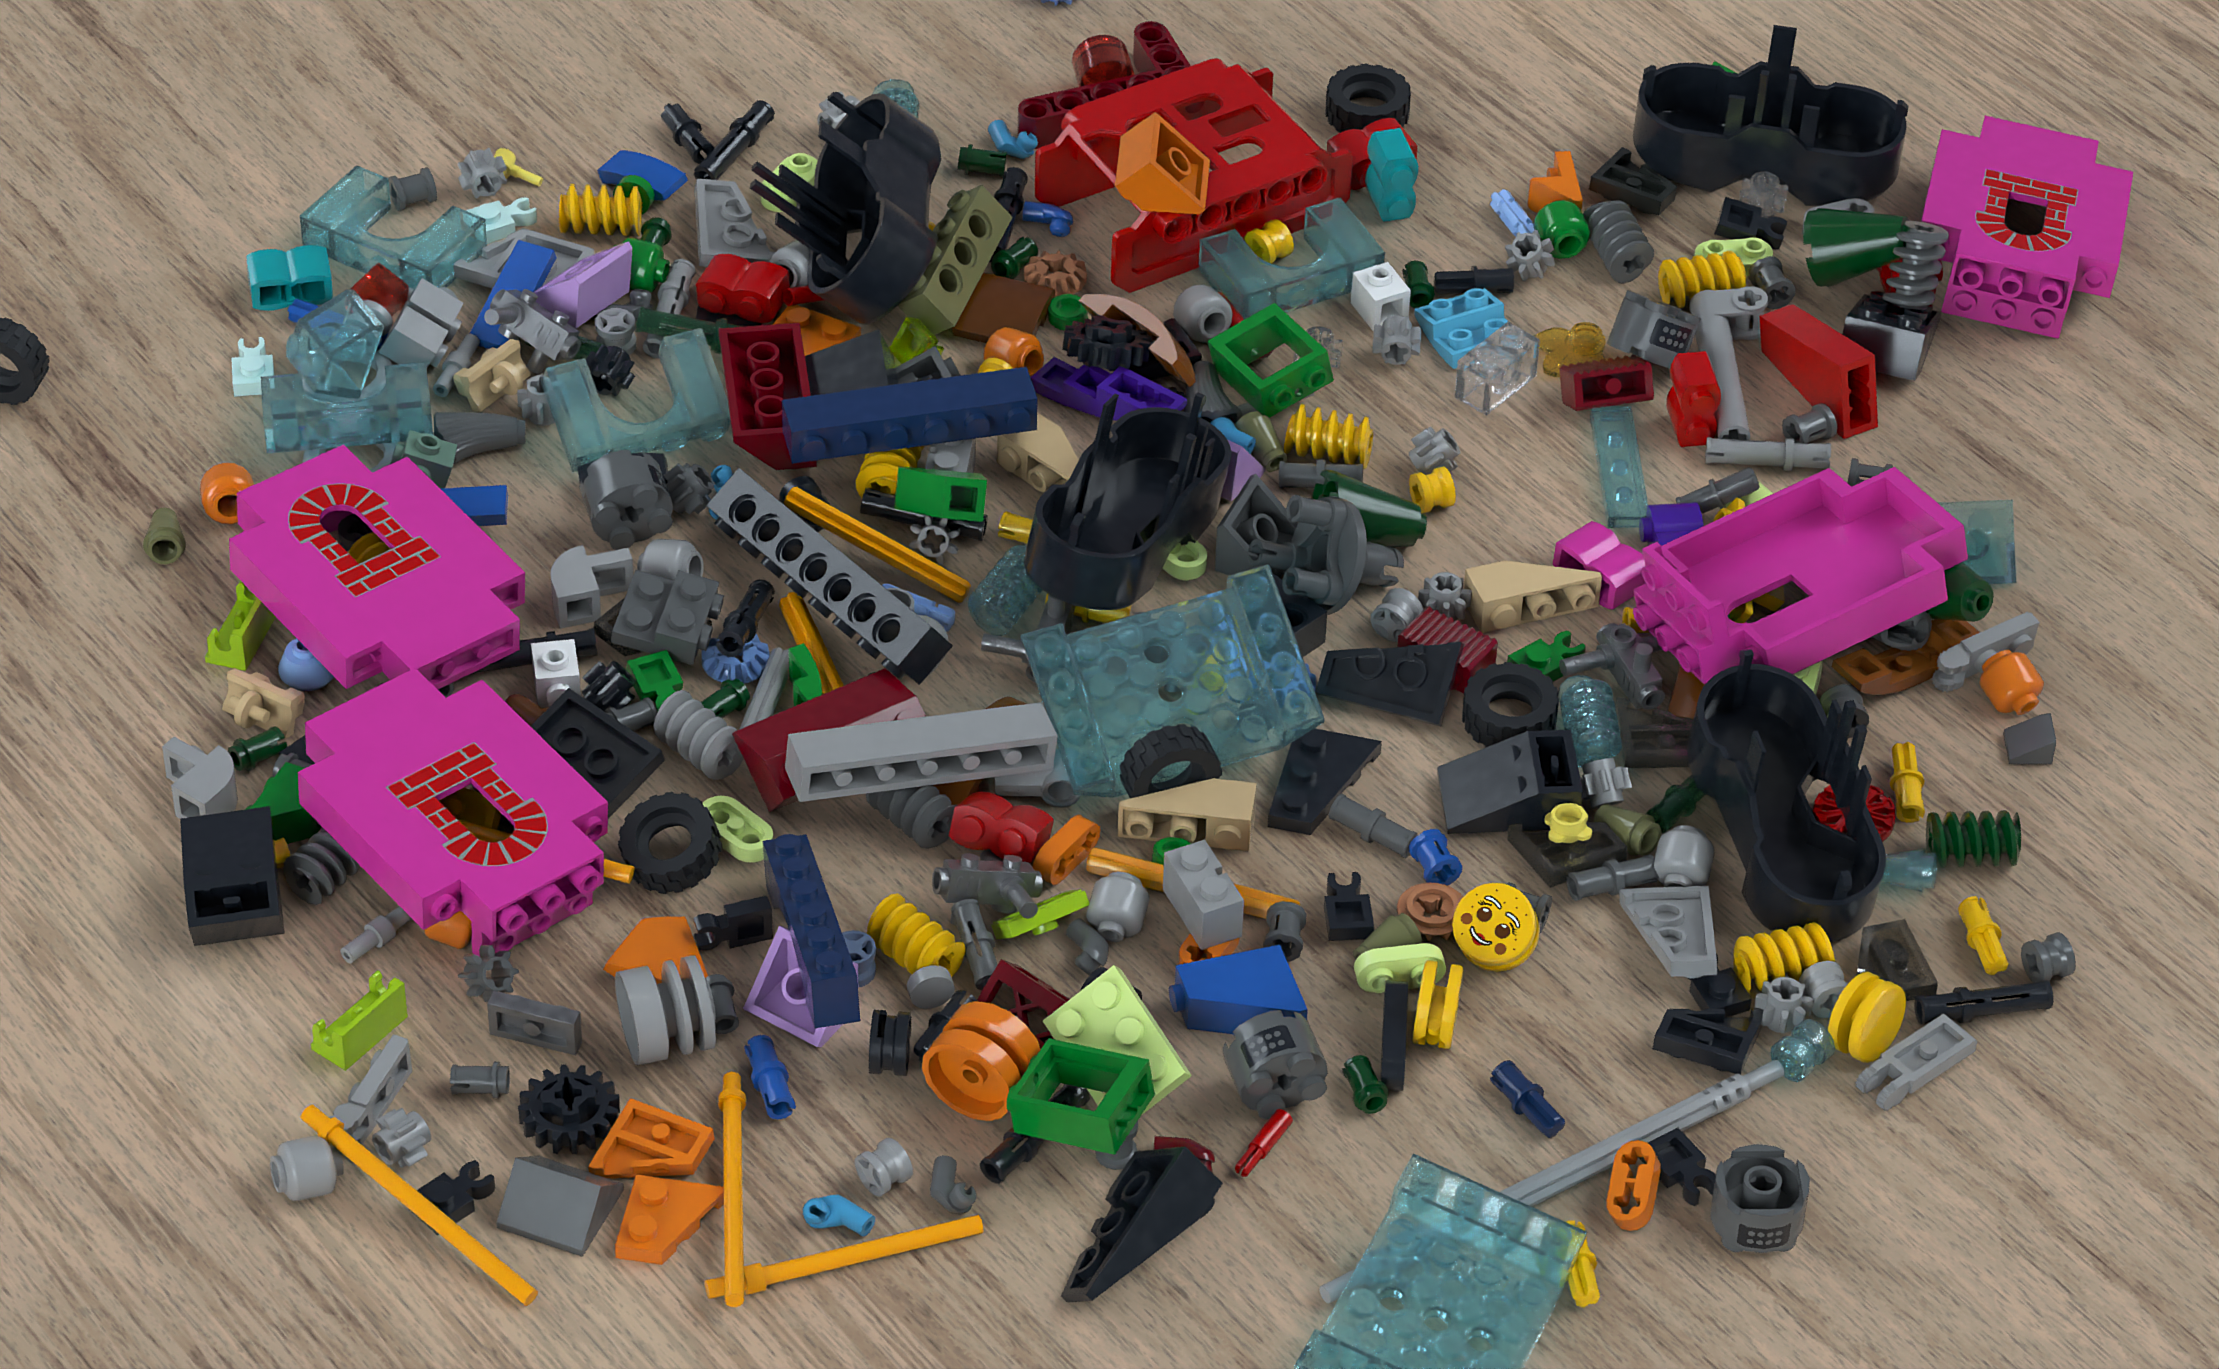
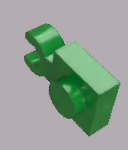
M1563 631L1555 636L1554 643L1548 645L1540 638L1508 655L1507 662L1519 665L1522 663L1530 668H1537L1554 682L1563 677L1559 666L1560 660L1584 654L1586 645L1581 643L1576 647L1570 648L1572 633Z
M667 650L627 661L626 670L635 680L636 684L633 687L640 701L644 698H650L655 702L657 713L669 696L683 689L684 682Z

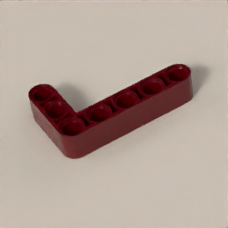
M1153 21L1140 23L1134 30L1133 63L1139 74L1035 96L1021 101L1018 105L1017 138L1023 131H1026L1027 135L1032 133L1038 141L1035 149L1054 143L1063 132L1061 123L1064 116L1074 107L1190 67L1191 65L1163 24Z

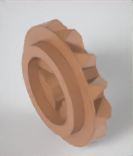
M1060 249L1056 254H1049L1043 251L1040 257H1030L1028 265L1024 266V281L1055 289L1054 298L1063 294H1075L1087 282L1085 262L1077 260L1075 253L1062 255Z
M1440 883L1417 884L1402 893L1397 903L1398 915L1400 913L1408 915L1416 924L1420 934H1425L1428 942L1436 935L1448 940L1453 932V915L1463 895L1454 888ZM1440 909V916L1434 914L1430 917H1424L1425 912L1431 914L1435 910L1438 911Z

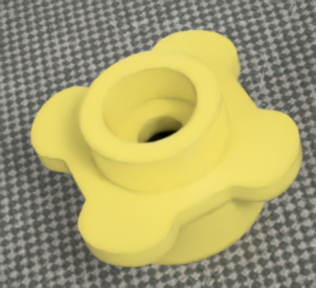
M1559 804L1550 813L1545 815L1544 822L1550 826L1548 838L1553 842L1574 843L1578 840H1588L1592 836V829L1587 827L1586 824L1588 814L1584 808L1577 804Z

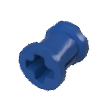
M1430 829L1423 831L1411 841L1409 853L1412 858L1421 863L1426 883H1440L1448 886L1459 878L1463 866L1458 857L1451 855L1448 851L1447 839L1440 830Z

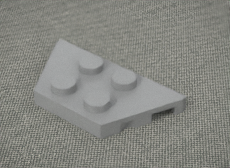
M522 228L508 235L503 241L494 242L482 248V257L470 263H467L464 259L456 261L453 265L454 277L493 289L517 241L521 240L555 251L557 258L544 282L546 284L581 259L593 255L594 249Z

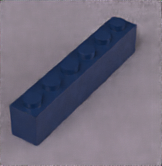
M1027 367L782 400L783 434L791 462L794 464L1037 430L1038 398Z

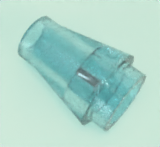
M1925 848L1886 854V868L1882 882L1922 893L1924 888L1934 889L1937 874L1936 853H1926Z

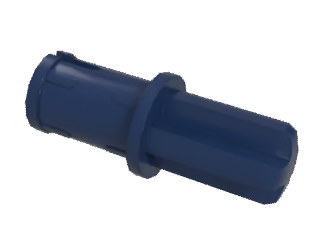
M1507 1060L1495 1067L1491 1073L1493 1076L1490 1077V1081L1512 1103L1513 1111L1518 1115L1525 1114L1546 1137L1552 1138L1556 1136L1558 1131L1564 1128L1565 1120L1545 1100L1543 1088L1539 1084H1533L1528 1080L1513 1061Z

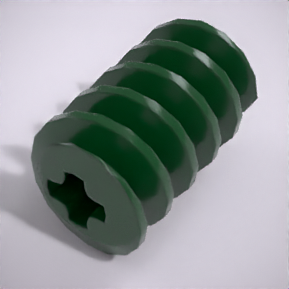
M2001 810L1994 820L1991 812L1982 811L1977 821L1974 813L1966 811L1963 813L1960 822L1953 811L1947 812L1942 822L1936 812L1928 814L1926 821V851L1929 860L1932 855L1937 856L1941 868L1946 867L1949 855H1954L1958 867L1964 866L1967 855H1972L1976 867H1981L1985 854L1990 855L1994 867L1999 866L2002 854H2007L2011 866L2017 865L2021 850V824L2017 812L2012 820L2008 811Z

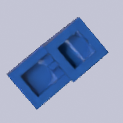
M620 150L597 170L603 184H618L623 177L628 175L640 176L651 184L655 194L654 200L665 201L688 181L685 173L662 160L642 153Z

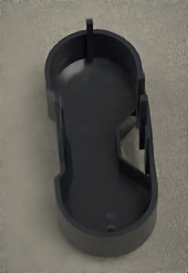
M1774 25L1768 62L1759 61L1740 73L1726 72L1720 66L1701 63H1676L1658 68L1657 70L1654 65L1645 68L1643 82L1640 85L1633 143L1640 158L1650 168L1654 169L1657 174L1673 182L1709 192L1740 180L1781 185L1804 203L1805 206H1821L1854 198L1870 201L1888 190L1897 178L1907 129L1905 117H1907L1909 106L1903 100H1898L1896 104L1884 94L1863 86L1837 82L1828 86L1814 84L1798 66H1791L1797 28Z
M832 92L827 100L845 112L846 115L835 129L823 120L819 122L818 137L826 143L816 165L814 186L783 164L779 166V176L758 161L752 165V171L796 201L797 207L757 179L750 183V189L795 219V223H793L778 212L775 214V225L809 249L807 274L809 289L858 324L869 325L886 316L904 300L921 279L933 257L938 236L929 229V205L931 185L942 161L940 145L931 127L884 94H873L854 106L845 100L841 93ZM862 232L861 240L848 260L846 258L847 234Z
M1199 392L1195 394L1191 413L1162 407L1142 408L1126 413L1113 425L1112 421L1119 395L1114 394L1103 405L1095 441L1082 453L1069 480L1064 484L1049 487L1036 504L1024 555V567L1029 578L1040 589L1061 601L1094 610L1126 608L1152 589L1170 552L1178 543L1187 545L1188 542L1195 543L1217 514L1232 451L1228 440L1222 432L1211 423L1200 418L1206 402V396Z
M1751 649L1740 650L1739 665L1725 669L1713 676L1700 692L1687 746L1690 770L1697 789L1717 802L1746 870L1741 892L1758 921L1770 931L1778 929L1787 931L1789 927L1793 926L1804 928L1806 924L1815 922L1826 932L1830 943L1842 940L1856 933L1870 919L1886 868L1885 848L1866 806L1872 778L1866 765H1862L1861 770L1858 766L1868 731L1865 724L1856 726L1851 746H1849L1847 740L1856 711L1854 700L1845 701L1843 711H1841L1837 700H1832L1828 717H1826L1819 699L1813 690L1801 679L1780 668L1752 664L1753 651ZM1818 779L1830 784L1836 797V805L1838 808H1841L1845 817L1847 835L1816 821L1805 796L1813 781Z

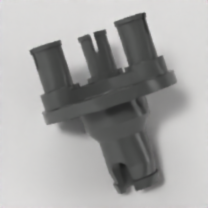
M1293 495L1286 507L1288 520L1295 523L1299 522L1292 542L1276 544L1255 539L1248 548V552L1260 554L1259 557L1247 556L1251 566L1278 569L1281 574H1284L1282 586L1287 595L1307 597L1325 609L1327 615L1334 614L1342 609L1355 593L1359 583L1373 586L1379 585L1381 587H1390L1399 582L1397 577L1384 574V566L1404 568V559L1399 550L1391 546L1385 547L1380 544L1367 542L1364 521L1356 506L1346 499L1332 496L1316 500Z

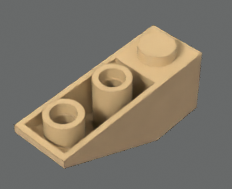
M1038 412L1037 430L997 436V463L1043 493L1052 485H1061L1068 481L1079 461L1063 429Z
M1504 560L1465 569L1463 589H1469L1472 592L1470 607L1467 609L1479 631L1484 633L1596 608L1599 606L1602 575L1600 572Z
M1212 778L1119 801L1118 837L1159 841L1167 837H1178L1189 841L1191 844L1205 839L1209 847L1249 851L1255 817L1257 783Z

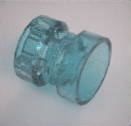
M1807 1019L1803 1020L1791 1031V1036H1784L1771 1047L1770 1055L1772 1061L1778 1060L1782 1064L1785 1078L1794 1082H1800L1814 1071L1815 1065H1822L1834 1054L1835 1045L1830 1033L1823 1025L1817 1021Z

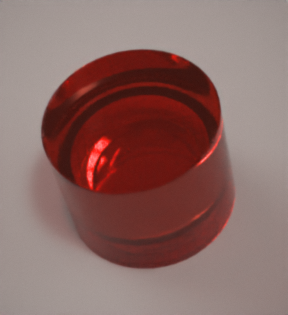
M1092 36L1081 42L1072 55V66L1078 87L1135 75L1126 45L1115 36Z

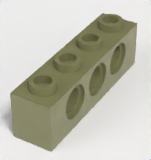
M983 185L968 191L960 190L948 201L947 207L949 209L946 215L933 229V232L938 236L931 262L915 287L898 305L927 337L956 325L1013 218Z

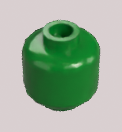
M1566 200L1551 202L1539 210L1534 218L1533 228L1538 230L1541 241L1550 238L1554 250L1550 254L1553 258H1571L1581 252L1589 241L1590 230L1580 208L1573 202Z
M626 238L621 244L629 241L633 248L629 290L642 289L648 290L651 293L659 283L666 282L670 261L664 259L663 249L659 244L635 238Z

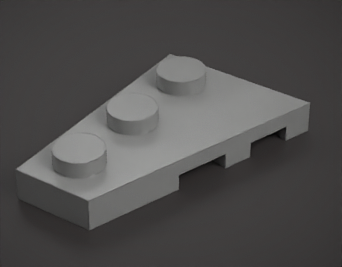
M696 178L694 192L699 266L707 267L717 254L737 255L751 263L757 261L770 262L775 252H770L766 245L767 237L762 228L757 229L751 218L752 210L736 182Z
M1709 886L1619 890L1621 907L1671 977L1699 978L1705 975H1717V958Z

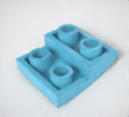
M1485 288L1470 289L1463 295L1449 299H1436L1431 301L1429 305L1414 309L1415 317L1427 339L1444 361L1453 369L1524 348V334L1504 318V304Z

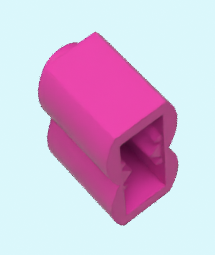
M1591 521L1556 542L1553 558L1554 567L1600 572L1602 581L1599 605L1607 609L1613 610L1634 596L1633 589L1646 583L1642 575V568L1645 567L1643 554L1628 545L1621 544L1612 530L1597 522Z

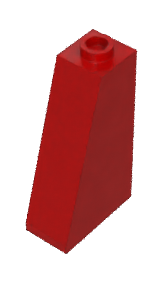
M1794 304L1759 316L1761 352L1812 407L1823 403L1831 409L1837 424L1836 433L1840 437L1846 439L1878 427L1875 354Z

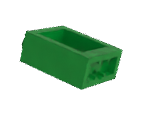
M1275 303L1207 341L1212 363L1217 374L1257 411L1269 418L1334 381L1328 351ZM1284 343L1301 357L1263 380L1247 366V364Z
M1048 1038L1039 1053L1031 1058L1028 1069L1019 1082L1013 1085L1008 1092L1006 1106L1007 1110L1011 1113L1014 1133L1115 1155L1155 1095L1149 1059ZM1060 1083L1107 1093L1095 1111L1048 1101Z

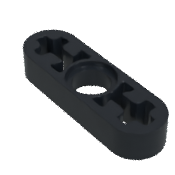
M1385 980L1380 1081L1386 1085L1388 1090L1403 1091L1406 1061L1408 982Z

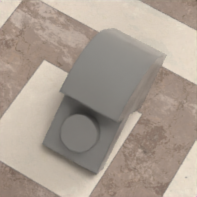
M583 545L565 551L555 560L550 574L553 611L559 628L600 621V596L628 591L633 578V559L629 548L587 556Z
M173 737L162 746L166 777L174 781L171 788L176 817L180 819L235 810L238 795L232 757L223 747L218 745L206 755L197 746H190L176 737Z

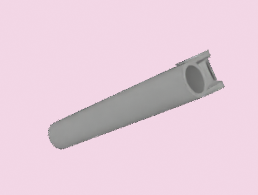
M1747 286L1739 289L1704 290L1695 294L1689 303L1691 314L1701 318L1695 334L1699 352H1707L1721 390L1720 404L1714 412L1717 422L1716 432L1718 439L1750 440L1751 437L1733 340H1754L1761 337L1759 316L1763 314L1768 305V296L1765 291L1757 287ZM1747 298H1750V306L1746 303ZM1749 320L1753 323L1752 328H1749Z

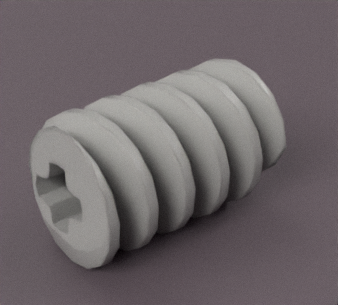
M684 690L674 692L661 705L654 722L655 735L660 741L667 743L673 751L678 752L683 759L690 761L696 769L702 770L705 776L713 780L724 779L733 774L741 765L744 758L732 735L737 729L727 726L723 718L716 717L711 709L704 708L702 702L692 699L689 692Z

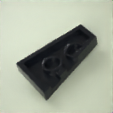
M1449 642L1438 645L1420 644L1395 648L1376 647L1327 651L1316 693L1441 727L1464 643Z
M1297 725L1268 814V827L1311 835L1327 817L1338 795L1348 785L1353 786L1361 777V770L1369 761L1374 762L1381 754L1382 741Z

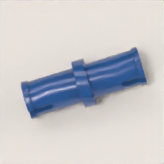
M754 1036L747 1041L749 1046L745 1045L744 1047L753 1070L751 1074L753 1086L758 1092H761L767 1115L770 1118H787L793 1113L792 1109L796 1108L795 1100L792 1098L787 1085L789 1079L787 1068L778 1060L773 1040L769 1036Z

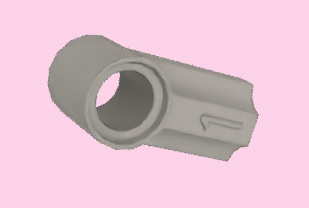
M1056 749L1053 769L995 777V794L999 796H1042L1043 800L1053 807H1069L1075 804L1081 795L1080 757L1071 750Z

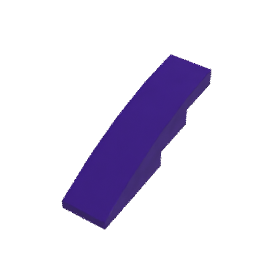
M1053 357L1030 377L1037 394L1064 406L1097 417H1101L1103 405L1114 394H1118L1113 417L1115 421L1126 413L1137 409L1162 407L1181 411L1187 405V398L1121 366L1113 373L1100 367H1088L1084 364L1078 369Z

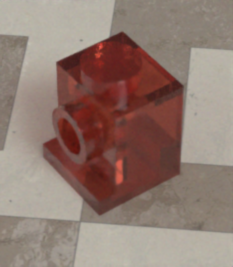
M378 262L347 291L345 301L347 317L354 316V310L357 305L363 300H370L382 305L392 317L398 310H402L407 301L409 285Z

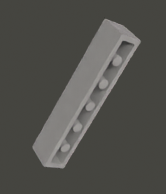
M1042 702L788 734L785 770L799 802L1051 770L1054 766L1058 735Z

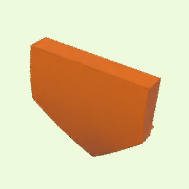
M677 916L642 919L613 953L603 968L604 971L615 977L618 971L648 966L657 984L662 983L661 971L663 961L673 960L680 975L679 964L681 957L695 955L700 963L704 977H708L686 917Z

